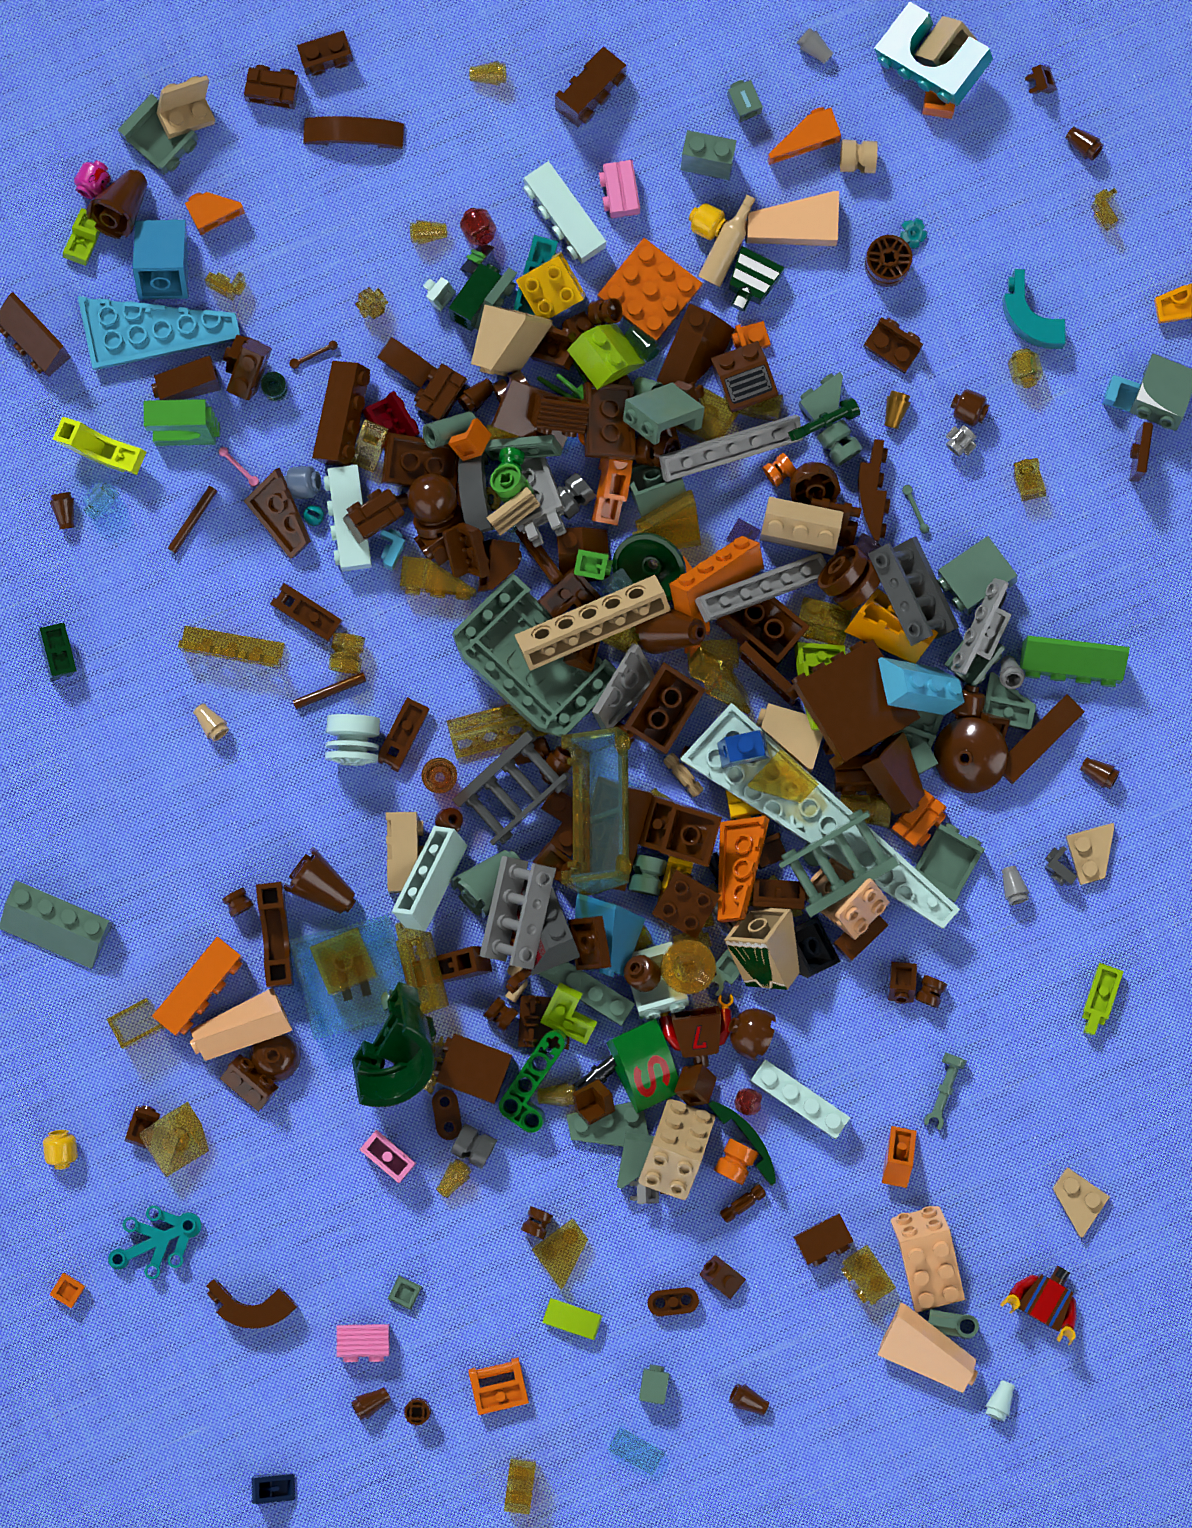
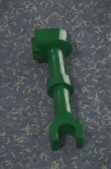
M852 397L840 402L841 408L831 413L825 412L820 414L818 419L789 431L788 435L791 442L801 439L824 427L826 429L832 426L833 422L844 417L847 420L858 417L860 409L857 402Z

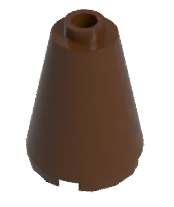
M138 170L126 171L89 203L86 214L89 220L92 217L96 222L94 227L98 231L115 239H120L121 236L126 238L130 235L148 185L144 174Z
M670 608L671 611L636 625L635 633L639 634L640 641L637 642L644 652L660 654L702 643L706 635L705 625L697 618Z
M312 847L310 849L312 855L308 856L305 854L289 876L292 879L290 885L285 883L283 889L339 914L343 911L348 913L356 902L353 898L355 892L320 852Z

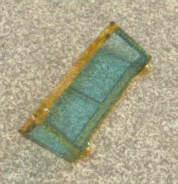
M618 727L561 735V748H568L571 758H567V763L573 766V861L567 862V867L570 870L562 871V884L586 896L594 895L629 883V874L632 869L629 860L628 750L630 749V738L626 732Z

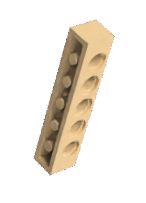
M653 575L514 636L521 654L531 671L669 612L671 609L663 588L656 576Z

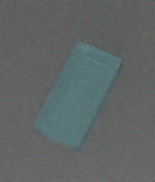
M619 1427L607 1449L652 1476L665 1454L661 1449L622 1427Z

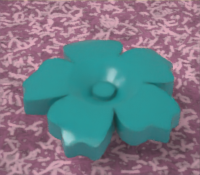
M916 218L914 221L904 220L903 224H901L905 231L900 232V238L905 240L911 249L918 248L919 242H923L927 238V231L923 230L925 225L921 219Z

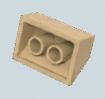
M769 497L760 540L834 556L841 530L843 512Z

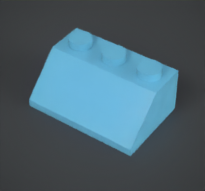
M883 657L878 659L888 705L946 715L964 703L960 680L937 667Z

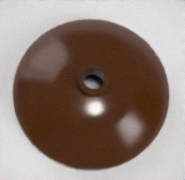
M976 717L960 718L944 727L936 739L933 752L938 762L936 769L941 778L952 788L964 793H979L996 785L1003 777L1009 759L1008 747L1001 732L990 722ZM964 753L968 754L969 762L963 760L962 756Z

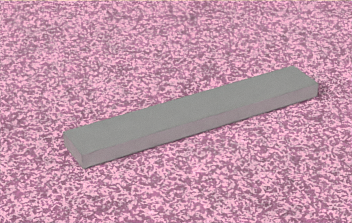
M795 414L660 455L663 480L668 482L802 441L803 438L791 442L788 435L789 431L801 426L800 417Z
M819 552L696 598L695 602L705 623L815 583L818 581V577L827 563L822 553Z

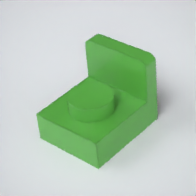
M579 549L574 575L604 580L605 575H610L613 561L608 560L609 554Z

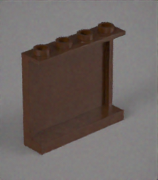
M861 640L849 648L851 652L845 655L841 651L830 658V664L825 665L822 662L811 669L812 674L808 676L805 673L800 674L791 680L793 685L786 690L787 693L793 690L796 691L835 756L828 760L833 769L921 718L917 710L887 704L878 659L884 658L874 640L865 644Z

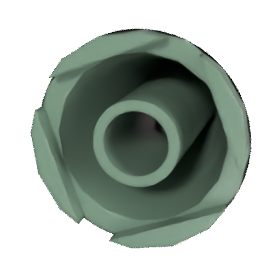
M503 850L455 876L450 881L453 890L457 887L460 890L459 899L475 915L479 916L482 913L483 919L489 915L502 856L520 859L512 850L510 852Z

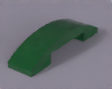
M714 1101L707 1104L723 1125L730 1119L734 1121L762 1157V1160L755 1167L770 1186L776 1183L774 1167L767 1148L756 1131L730 1108Z

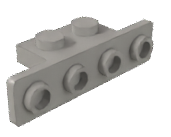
M994 578L988 585L986 596L975 612V619L964 635V642L960 651L953 658L952 671L966 675L976 654L984 659L991 660L1012 614L998 608L1009 585L1008 582Z

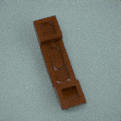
M323 116L304 119L303 144L328 145V143L378 145V148L403 149L404 123L349 116Z

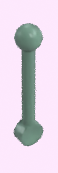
M905 485L902 493L910 501L920 524V532L928 533L929 526L924 523L911 494L912 487Z

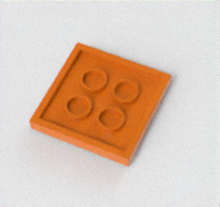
M643 238L598 293L597 298L601 301L611 298L618 299L622 306V317L657 343L703 286V283L651 242Z

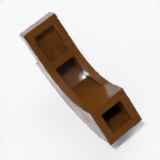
M216 1278L206 1285L209 1289L207 1295L216 1304L219 1302L223 1304L216 1313L227 1322L243 1328L254 1329L271 1326L285 1319L298 1307L281 1287L263 1303L247 1305L236 1300Z

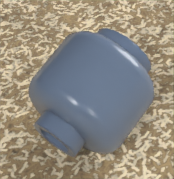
M312 466L291 467L287 471L286 476H284L293 499L314 498L317 491L321 490L320 473L316 472Z

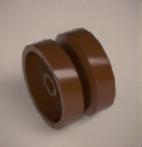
M856 545L847 546L837 552L827 562L818 577V586L828 596H833L834 601L843 610H852L864 603L874 593L880 583L871 560H868L866 554Z

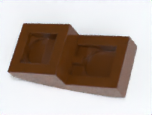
M393 337L388 340L376 357L418 388L422 387L434 366Z

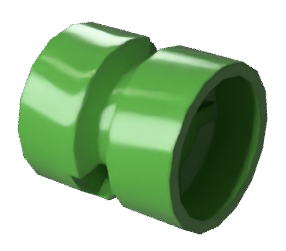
M501 465L491 475L490 485L504 504L526 487L534 494L533 487L516 465Z

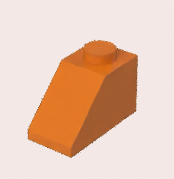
M201 192L190 196L188 198L189 201L185 203L200 235L245 213L241 202L209 192L204 194Z
M891 1126L883 1166L882 1183L907 1188L913 1168L917 1131Z

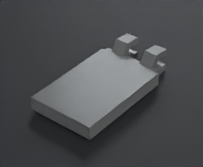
M546 457L525 458L524 463L521 465L522 474L533 487V495L540 503V506L519 521L516 527L523 534H527L534 547L544 543L538 527L547 522L550 523L552 530H555L557 536L567 532L560 517L564 515L565 507Z

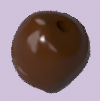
M447 808L437 813L435 826L452 828L456 832L460 831L463 816L458 809Z

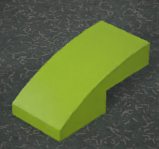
M81 208L72 226V234L63 250V258L86 266L100 231L94 227L96 222L92 217L90 220L88 219L86 209Z
M550 1298L542 1323L595 1340L603 1315Z

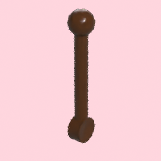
M332 340L327 346L300 359H291L289 365L292 369H297L301 363L330 349H337L338 343Z

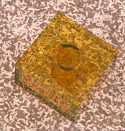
M358 928L310 947L330 996L378 977Z

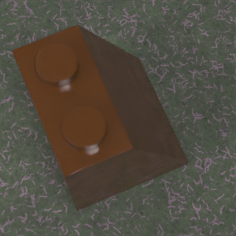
M455 1033L452 1038L447 1037L442 1050L446 1052V1056L443 1062L438 1061L433 1076L437 1077L436 1082L495 1104L513 1056Z

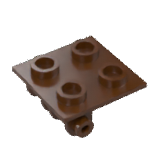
M676 869L652 914L697 939L721 895L692 879L693 876L687 872L682 873Z
M521 995L518 1047L536 1048L542 1038L550 1030H553L540 1023L552 997ZM557 1036L553 1039L549 1037L552 1041L548 1047L549 1049H553L556 1045L560 1046ZM567 1036V1045L565 1047L567 1050H569V1036Z

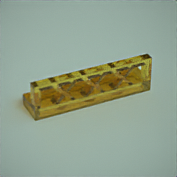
M185 626L178 648L181 652L281 669L285 643Z
M509 704L446 721L456 759L513 744L526 731H532L538 737L548 735V733L536 730ZM517 725L522 728L518 734L511 735L507 733L512 726ZM493 732L498 734L492 741L482 739L486 733ZM464 739L473 741L470 747L462 749L458 747L457 741Z

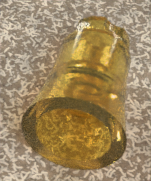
M841 794L840 801L853 813L859 809L863 813L867 810L870 811V817L864 819L867 824L890 829L892 810L882 795L851 794L850 796Z

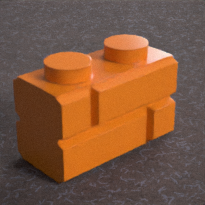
M923 789L925 795L918 802L919 807L911 813L907 814L904 812L890 829L892 833L913 849L917 845L923 847L931 837L928 833L933 825L938 827L947 816L943 813L947 807L925 789Z

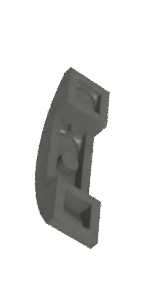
M485 451L482 456L462 461L459 457L458 462L459 493L464 521L466 524L479 528L482 533L493 530L492 524L487 519L492 514V508L487 503L485 465H488V455Z

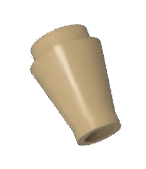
M205 703L199 705L193 711L208 739L211 738L214 742L218 741L229 731L227 722L208 708Z

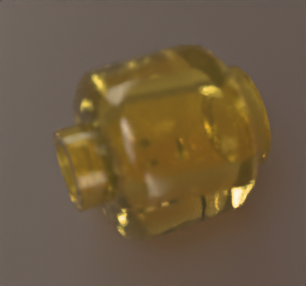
M1030 349L1015 351L1008 361L1011 379L1016 385H1021L1023 388H1031L1043 376L1039 355Z

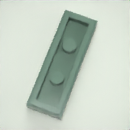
M554 435L492 439L488 441L484 450L492 461H499L500 450L506 447L520 449L524 452L525 458L552 457L562 454V446Z

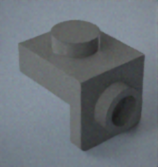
M1064 846L1060 847L1059 850L1055 847L1045 858L1048 863L1044 868L1052 873L1051 878L1060 886L1064 884L1070 886L1077 876L1058 861L1067 850Z

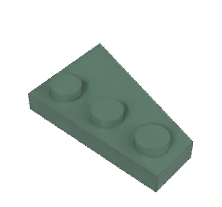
M631 1102L614 1105L615 1112L591 1125L587 1124L578 1113L566 1114L571 1140L623 1147L626 1131L649 1135L644 1110L636 1113Z

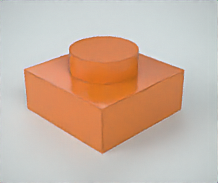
M64 1272L49 1295L66 1306L73 1308L86 1285Z

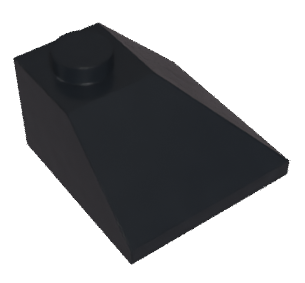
M818 917L794 927L800 975L809 978L841 962Z

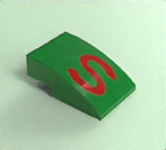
M656 1018L606 1042L617 1064L614 1068L636 1113L676 1095L674 1091L679 1079Z

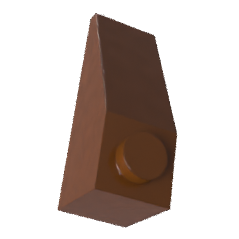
M471 946L408 963L411 985L415 988H421L492 972L491 961L489 958L479 956L481 946Z

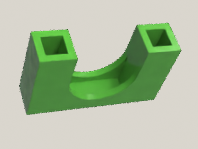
M206 399L143 401L144 427L146 431H153L155 446L216 445V437H220V422H218L215 412H213L212 407H209Z

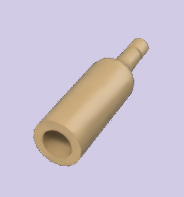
M746 195L736 216L724 223L698 277L721 287L746 236L745 220L755 198Z

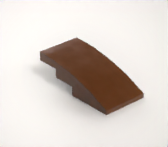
M652 794L639 845L709 867L722 817Z

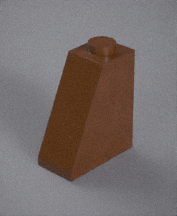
M206 356L154 375L156 383L151 384L155 399L159 398L160 400H184L221 390L216 367L211 356Z
M904 732L885 739L862 765L895 815L902 812L911 813L919 807L918 802L925 795L907 737Z

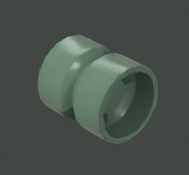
M844 419L832 424V426L817 436L822 447L830 450L829 457L836 467L846 463L863 450L857 438L850 436L851 429Z
M636 854L632 865L635 874L630 876L628 890L645 895L660 896L663 883L660 877L665 874L667 861Z

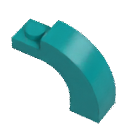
M1015 269L1012 277H1008V292H1012V294H1004L1002 298L1003 311L1010 327L1019 337L1034 346L1046 349H1063L1065 345V319H1048L1036 315L1029 308L1025 299V269Z

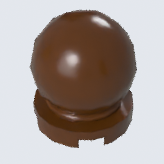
M429 473L413 481L407 492L408 507L415 516L413 519L414 528L419 536L435 539L438 538V533H443V531L455 525L464 523L462 508L457 504L456 489L448 478L438 473Z

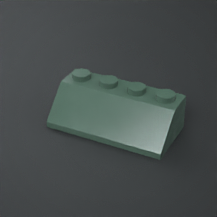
M15 880L4 906L0 929L93 969L113 922Z

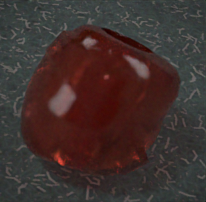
M749 1088L739 1090L735 1097V1109L747 1116L757 1114L761 1109L762 1095L756 1090Z

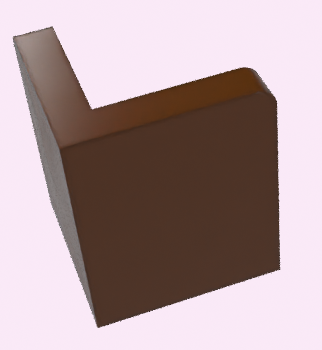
M779 832L765 838L758 865L760 869L783 860L781 856L786 851L781 842Z
M703 1064L684 1066L674 1092L689 1106L709 1104L717 1078Z
M599 1079L573 1093L575 1110L589 1125L615 1112L612 1093Z

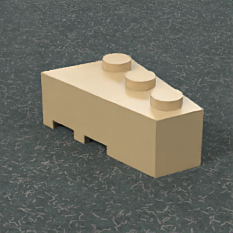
M385 812L387 820L388 893H401L424 847L419 846V836H424V822L419 821L417 812Z

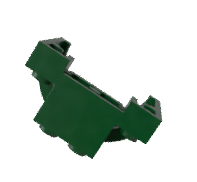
M398 982L387 1000L389 1013H391L373 1044L363 1040L352 1059L358 1101L361 1105L388 1107L403 1103L416 1096L427 1085L433 1074L435 1057L432 1042L435 1039L436 1030L433 1018L424 1015L420 1009L421 1000H419L418 990L415 987ZM385 1059L394 1064L392 1067L383 1069Z

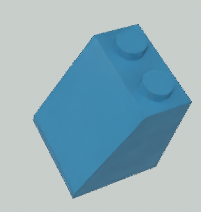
M139 220L135 222L133 274L138 300L188 299V233L186 220Z
M578 893L575 918L603 916L611 967L602 968L599 970V973L612 978L614 974L624 976V967L628 960L632 958L646 918L618 905Z

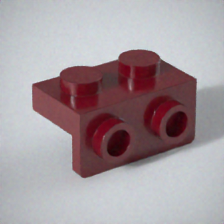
M395 391L390 392L386 398L365 407L362 411L384 449L387 433L389 432L417 437L420 434L416 421L410 417L405 409L403 400L398 397Z

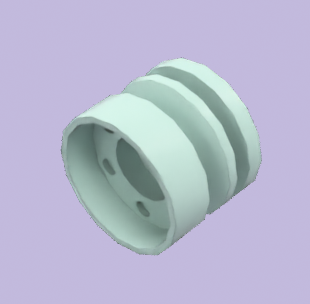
M333 714L327 716L326 733L337 736V740L326 742V747L337 749V751L325 752V760L348 766L378 763V755L367 753V751L379 750V745L368 742V738L379 736L380 718L355 714Z

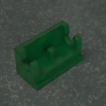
M65 622L39 628L38 636L50 682L58 680L62 676H72L77 670Z

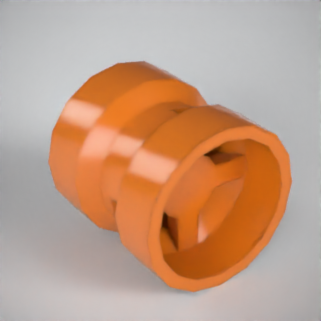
M784 453L777 456L776 461L773 463H767L762 467L765 475L776 488L783 484L785 478L791 477L796 471L793 463Z

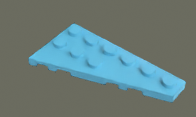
M78 296L93 370L234 341L236 334L240 335L236 313L193 310L184 307L174 308L166 307L165 305L128 301L118 302L110 301L109 299L99 300Z

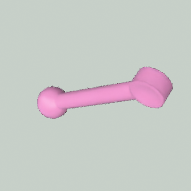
M226 447L219 449V455L225 456L249 480V484L252 487H256L259 484L258 478L251 476L228 453Z

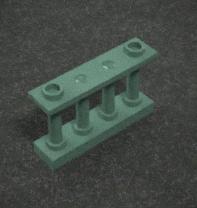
M861 809L848 816L850 821L803 849L796 852L795 848L781 856L783 860L779 863L780 868L789 864L810 898L808 899L810 904L805 908L810 917L856 891L868 878L875 880L900 865L895 854L889 857L888 853L885 854L865 822L864 819L871 815L869 810L864 813ZM856 825L876 858L874 861L876 865L868 870L865 866L862 867L842 833ZM832 838L854 872L852 873L854 878L846 883L843 879L840 880L820 845ZM810 851L832 885L830 886L832 891L824 896L821 892H817L798 858Z

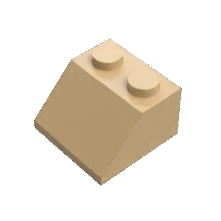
M942 16L914 56L924 66H941L949 62L956 55L969 36L975 40L977 39L962 21Z

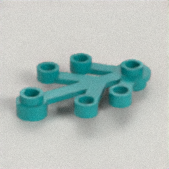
M150 1206L146 1210V1217L149 1220H161L174 1226L166 1231L138 1222L135 1217L125 1218L122 1224L125 1231H135L151 1238L127 1250L115 1249L111 1251L108 1256L109 1265L117 1270L123 1269L129 1264L130 1259L155 1248L150 1264L145 1267L144 1274L148 1279H156L161 1273L160 1265L169 1240L179 1236L174 1253L168 1257V1264L172 1268L181 1267L184 1263L183 1255L189 1239L197 1236L201 1231L202 1223L196 1214L188 1212L181 1216H176L162 1211L159 1206ZM156 1208L159 1215L157 1218L150 1216L151 1209ZM130 1219L135 1222V1227L132 1230L126 1226L127 1221ZM187 1220L193 1223V1228L189 1231L184 1228V1223ZM116 1254H120L122 1256L123 1261L121 1264H116L114 1262V1256ZM174 1255H178L181 1259L178 1265H174L171 1261ZM151 1266L157 1269L155 1276L148 1274V1269Z

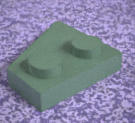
M508 268L484 299L474 328L479 330L484 305L502 307L505 297L511 296L517 285L514 283L517 275L516 271Z
M990 672L983 712L1010 719L1009 727L1030 731L1036 705L1028 698L1023 697L1016 689H1008L1003 686L998 675Z

